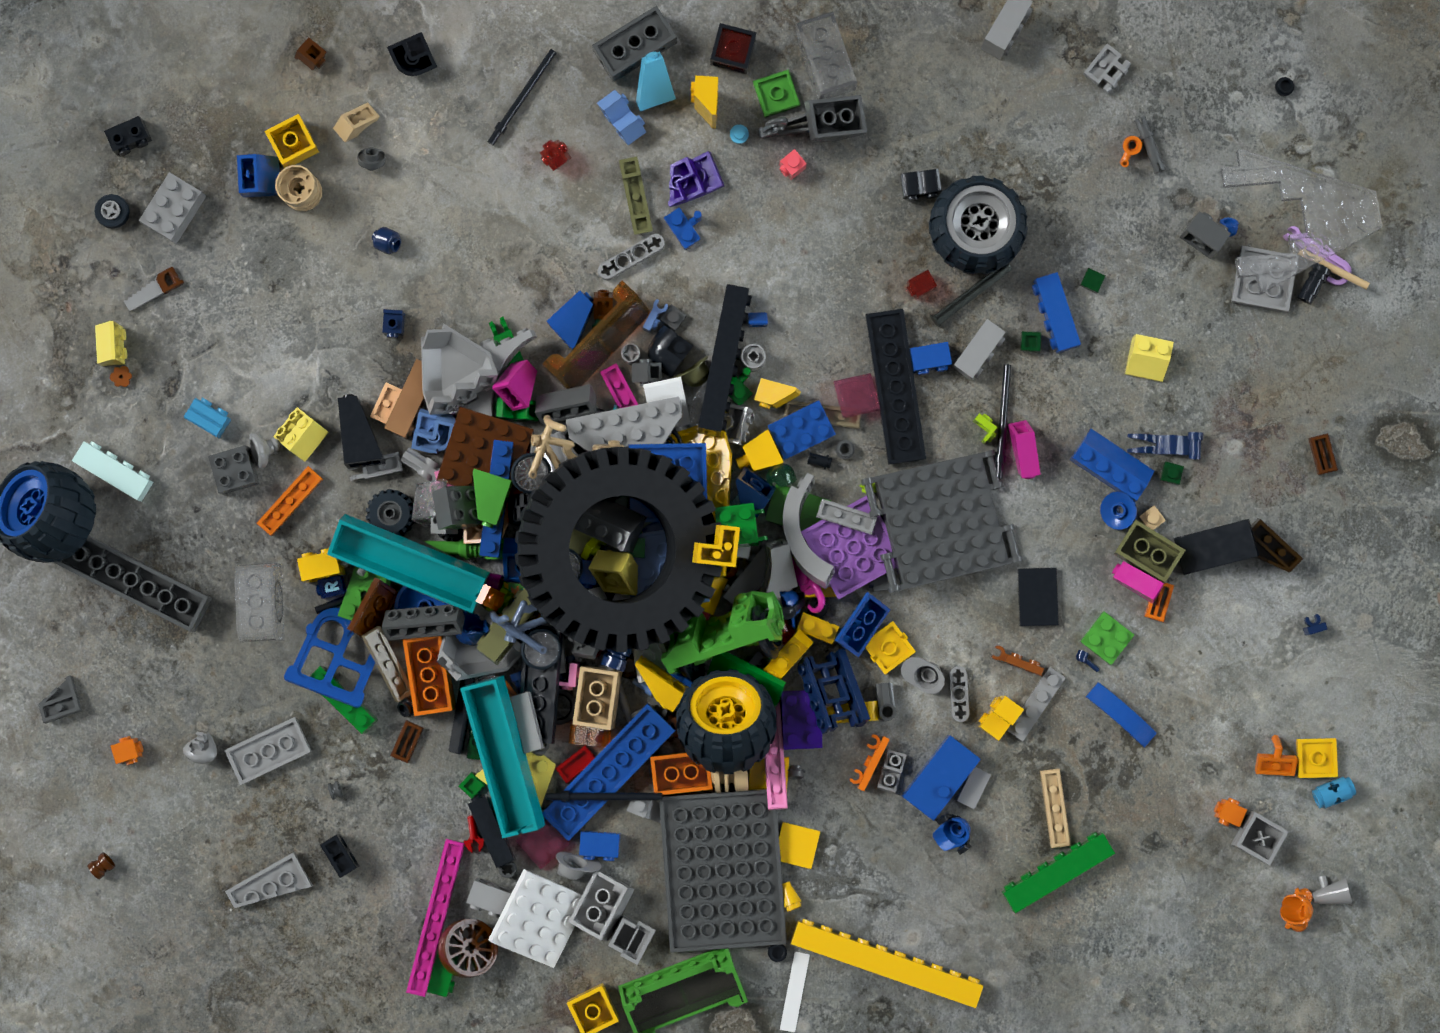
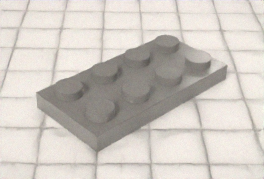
M296 717L224 750L240 785L312 752Z

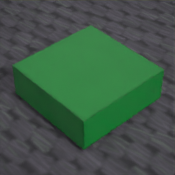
M471 772L458 787L472 799L476 797L486 784Z

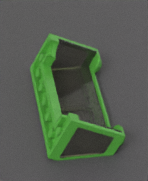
M729 948L713 949L618 986L623 1009L634 1033H655L656 1029L726 1002L734 1007H739L748 1002Z

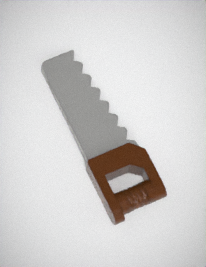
M170 267L159 273L155 281L146 284V287H142L141 291H137V294H132V297L124 300V303L129 311H133L158 296L178 288L184 284V281L180 280L174 267ZM167 275L171 277L174 284L168 286L166 282Z

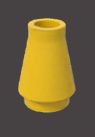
M791 882L783 883L784 908H786L787 912L800 908L801 899L792 887Z

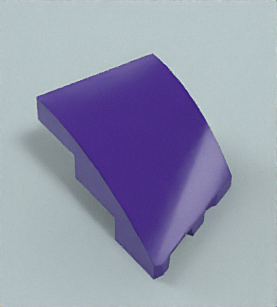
M707 151L693 159L685 157L670 165L671 180L669 181L670 199L668 206L674 207L724 187L711 152Z

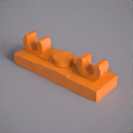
M871 735V737L876 739V744L870 745L867 743V747L875 749L872 756H867L863 764L866 766L863 774L860 770L854 769V772L859 774V779H849L853 784H858L857 788L865 791L890 740L884 736L880 740L877 735Z

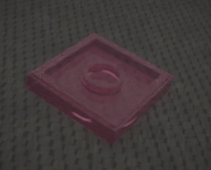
M871 373L833 382L842 418L880 410Z

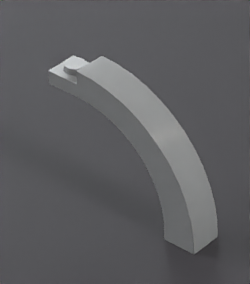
M807 473L804 478L800 479L797 488L791 486L787 494L783 510L784 535L790 547L791 557L799 569L814 583L826 589L835 573L834 566L823 561L808 547L800 530L801 511L806 498L815 484L814 476Z

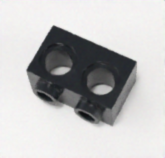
M340 833L320 844L339 878L360 867Z

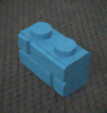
M203 397L201 400L195 398L185 413L184 418L220 439L231 421L227 417L228 412L219 407L215 410L210 407L212 403Z

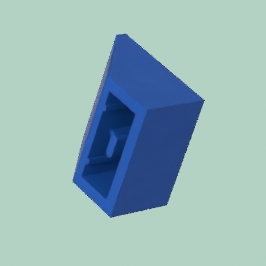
M260 154L237 155L239 194L243 198L278 195L275 189L276 179L280 173L278 157Z

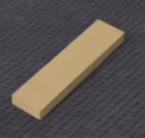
M1060 768L1040 771L1051 848L1071 846Z

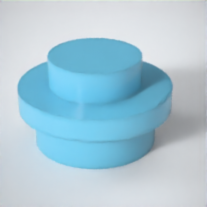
M744 125L733 126L730 130L731 140L737 144L747 141L749 137L748 129Z

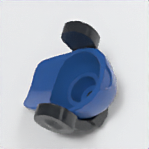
M792 590L788 592L781 591L780 596L784 620H786V623L789 620L790 626L796 629L795 616L806 605L804 596Z
M946 813L936 820L940 826L933 833V838L942 850L947 851L959 847L957 852L961 855L971 847V828L965 819L958 815Z

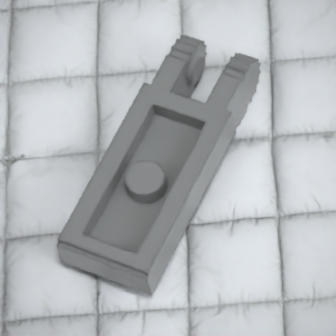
M395 452L383 455L386 464L362 467L363 474L352 475L350 481L367 480L402 472L403 467L400 461V453Z

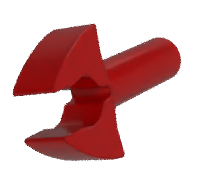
M473 815L467 817L470 837L463 842L467 849L473 853L472 843L475 839L479 844L480 852L485 842L483 838L478 836L476 822Z

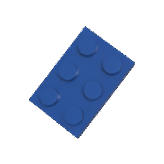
M819 400L768 425L784 460L836 435Z

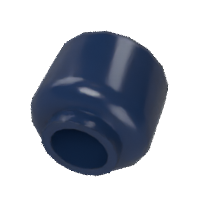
M387 227L379 228L372 235L374 248L385 254L390 255L397 252L401 246L399 233Z

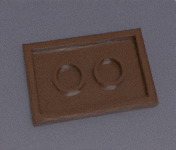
M374 578L347 629L360 638L376 626H380L382 629L385 611L392 610L398 592L380 579Z

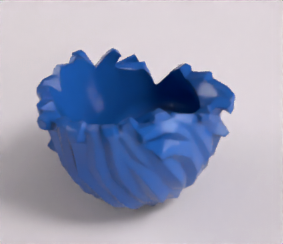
M464 611L465 620L462 634H456L455 636L465 645H476L483 635L486 636L488 634V623L486 620L481 621L478 614H468L467 611Z

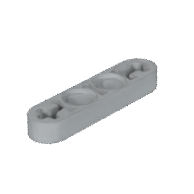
M653 234L599 265V276L603 280H611L657 254L664 248V238L659 234ZM653 239L660 240V247L652 246L650 248L652 252L648 253V249L644 244L647 243L650 246L653 244ZM639 247L645 250L644 256L640 258L634 255L635 249ZM626 257L629 263L627 266L621 267L618 265V259ZM614 261L618 271L615 272V268L610 270V275L602 274L603 268L609 269L613 267L611 262Z

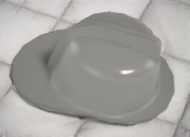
M911 657L902 664L901 674L903 678L921 691L934 694L943 688L945 677L937 664L928 662L920 657Z
M558 852L556 855V859L559 862L557 874L568 879H580L587 872H597L602 867L598 860L583 859L581 855L569 852Z

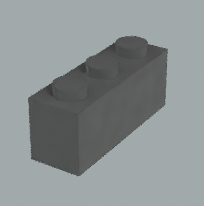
M590 384L537 395L535 414L542 425H545L543 420L545 415H549L552 420L559 422L595 414L597 396Z

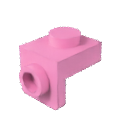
M570 663L568 681H559L561 689L573 690V687L578 686L580 663Z

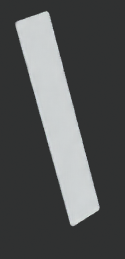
M794 953L780 1030L795 1032L809 954Z

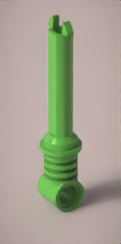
M463 539L460 541H424L449 555H460L465 560L473 557L483 558V556H479L481 543L464 544ZM502 539V541H501V549H500V557H499V558L485 557V556H484V558H485V559H503L502 552H503L504 539Z

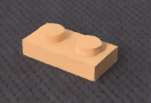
M386 382L370 417L386 424L402 389Z

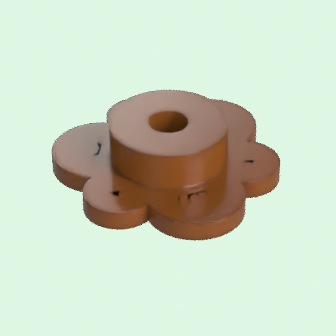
M126 366L115 367L114 373L110 374V380L114 382L116 387L129 386L130 379L132 378L129 368Z

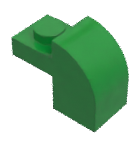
M497 398L496 417L510 421H538V417L535 414L536 401L530 400L528 408L512 411L501 398Z

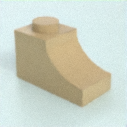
M367 102L342 114L333 129L344 142L358 137L364 129L376 122L380 116Z

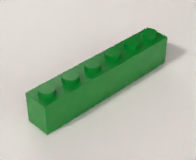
M1093 832L1086 837L1088 840L1081 843L1079 841L1070 846V851L1066 853L1062 851L1053 857L1055 860L1050 863L1045 861L1038 865V870L1031 873L1028 871L1020 876L1021 880L1014 883L1012 881L1006 884L1001 892L1012 911L1016 914L1114 855L1115 852L1105 835L1101 832Z

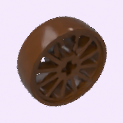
M473 918L461 919L450 924L443 931L438 943V955L443 967L449 973L459 978H474L487 972L494 964L498 953V945L488 940L493 930L486 923ZM464 929L468 931V938L462 936ZM482 934L484 939L480 942H477V940ZM450 938L455 939L458 944H450ZM486 943V948H480L479 945ZM449 947L456 948L457 952L450 955ZM479 951L485 952L486 956L481 955ZM459 955L460 958L455 964L452 958ZM477 958L482 961L481 966H479ZM465 959V968L462 970L460 965ZM471 961L475 969L472 972L470 971Z

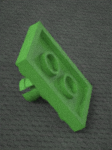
M355 566L337 616L348 620L353 619L374 578L380 579L389 586L392 581L369 571H366L364 576H360L357 574L359 567Z

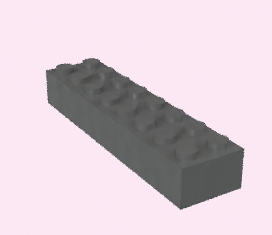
M88 536L85 543L74 555L68 559L63 558L60 562H53L190 632H196L213 599L91 536Z

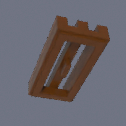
M1328 433L1308 438L1317 474L1321 475L1337 471L1338 468ZM1323 438H1324V441H1325V445H1326L1327 453H1328V456H1329L1331 468L1328 467V463H1327V460H1326V455H1325L1324 448H1323L1322 441H1321V439H1323ZM1315 440L1317 441V445H1318V448H1319V452H1320V456H1321V460H1322V463H1323L1324 470H1322V466H1321V463H1320V459H1319L1318 451H1317V448H1316Z
M405 720L390 756L409 763L424 727ZM410 726L411 729L402 747V750L400 754L397 755V750L404 737L407 727ZM415 729H417L418 731L406 758H404L403 756Z

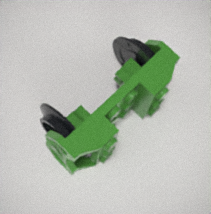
M756 591L740 593L734 598L732 611L719 617H712L709 620H706L703 613H701L699 617H691L687 621L689 627L682 633L674 632L669 635L671 640H669L668 652L662 653L661 661L669 674L677 675L682 673L685 678L693 682L700 676L704 677V662L706 660L712 659V656L745 645L747 647L760 645L765 655L769 659L774 660L778 657L779 649L782 648L783 633L781 630L784 629L785 622L782 607L773 591L769 593Z

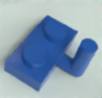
M679 207L664 217L665 222L684 250L701 240L692 227L701 221L702 214L700 211H695L694 217L688 220Z

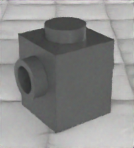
M639 359V363H632V382H640V386L651 382L662 381L661 363H651V359Z

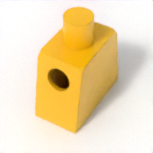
M769 430L764 431L742 447L745 455L735 459L739 469L750 465L753 472L780 466L784 463Z

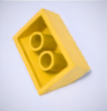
M695 75V82L691 81V103H694L695 110L711 128L715 129L718 104V77Z

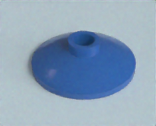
M1119 491L1112 492L1101 503V517L1113 529H1126L1134 523L1137 516V507L1134 500L1127 494ZM1120 506L1123 508V513L1119 511Z

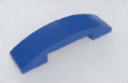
M1099 682L1086 695L1087 699L1104 711L1144 748L1157 734L1139 715Z

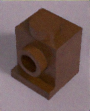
M308 37L298 48L294 58L296 60L299 59L311 70H314L316 67L320 69L326 62L324 58L327 52Z

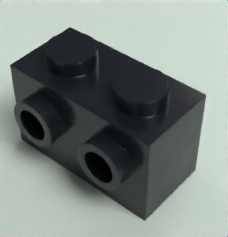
M140 116L104 131L112 151L117 156L127 155L132 149L136 147L143 148L148 145V142L152 141L145 122Z

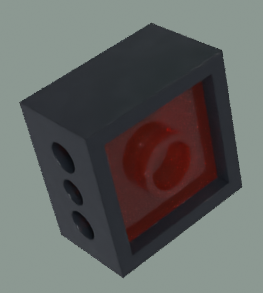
M720 23L710 58V65L747 74L757 32Z

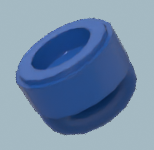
M1229 217L1221 219L1219 223L1228 228V232L1231 233L1229 237L1236 235L1239 225L1238 221Z

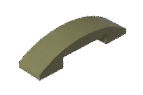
M638 157L621 159L619 164L634 235L652 232L653 229Z

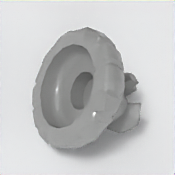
M257 433L249 435L252 457L257 467L262 469L267 466L270 455L278 454L280 443L275 438L266 441Z

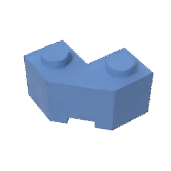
M614 90L598 101L597 105L609 123L611 122L620 138L627 145H630L646 133L643 127L645 123L639 115L635 116L627 106L629 101L623 93L620 95Z

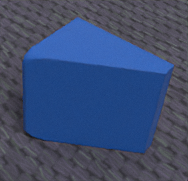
M767 313L748 314V327H767Z

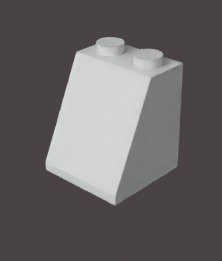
M681 377L643 385L647 403L679 397L683 416L673 430L676 429L679 432L691 426Z

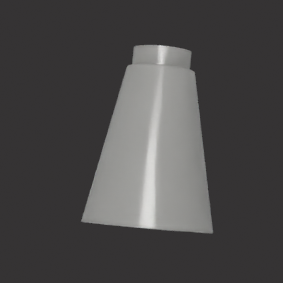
M1326 875L1318 877L1321 889L1312 892L1315 904H1352L1346 878L1328 885Z

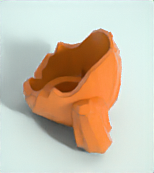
M1296 888L1294 894L1287 895L1283 899L1280 915L1287 922L1285 925L1286 929L1292 928L1296 932H1302L1307 928L1308 922L1313 915V906L1311 904L1313 895L1309 889L1303 888L1299 890V888Z

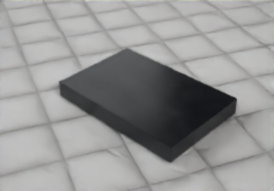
M1057 568L1017 569L1019 626L1059 625Z

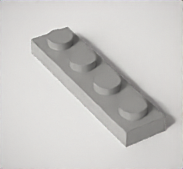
M1048 667L1021 707L1024 709L1023 712L1006 731L1019 740L1024 741L1065 680V677L1051 667Z

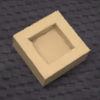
M1155 505L1138 516L1140 521L1152 530L1166 521Z

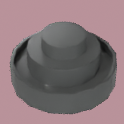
M373 147L365 148L358 153L357 161L361 167L374 171L385 164L386 155L380 149Z

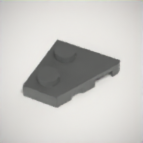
M67 676L66 680L58 688L56 687L47 698H44L38 704L43 723L46 724L82 711L73 676Z

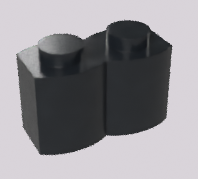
M939 169L908 172L900 175L903 199L916 201L921 196L932 199L937 198L938 194L942 192Z

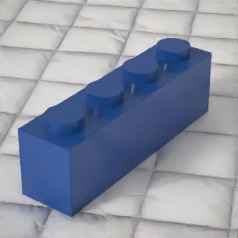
M1058 272L1036 278L1033 282L1032 290L1035 296L1038 295L1040 301L1038 308L1040 313L1044 314V327L1047 332H1050L1051 339L1049 341L1052 350H1055L1057 354L1079 347L1081 342Z

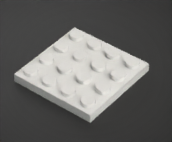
M524 869L488 940L491 943L554 968L575 927L568 921L582 894Z

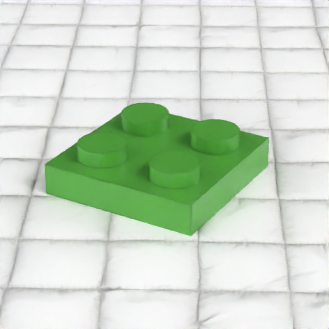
M1103 611L1080 642L1106 663L1112 665L1134 634Z

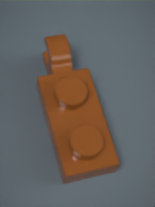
M995 646V649L1000 650L1001 654L998 657L992 655V659L1003 661L1042 676L1044 668L1040 667L1041 663L1031 659L1029 662L1022 660L1023 656L1013 652L1011 655H1008L1003 647Z

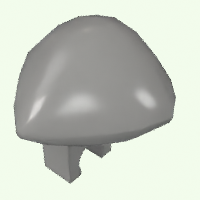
M197 731V737L183 747V754L195 763H210L217 756L215 742L210 733L204 734Z

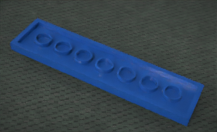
M647 703L564 791H570V793H616L676 729ZM554 800L542 814L569 841L608 800H570V802Z

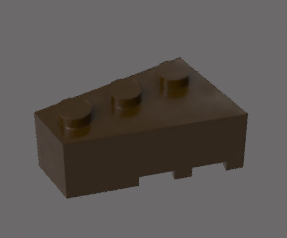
M1257 518L1251 524L1259 556L1256 558L1289 573L1303 560L1296 551L1261 519Z

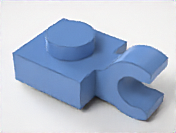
M658 299L655 300L653 309L643 326V330L651 333L652 329L656 330L660 322L658 319L659 314L665 313L668 309V304H665L663 309H659L657 307Z

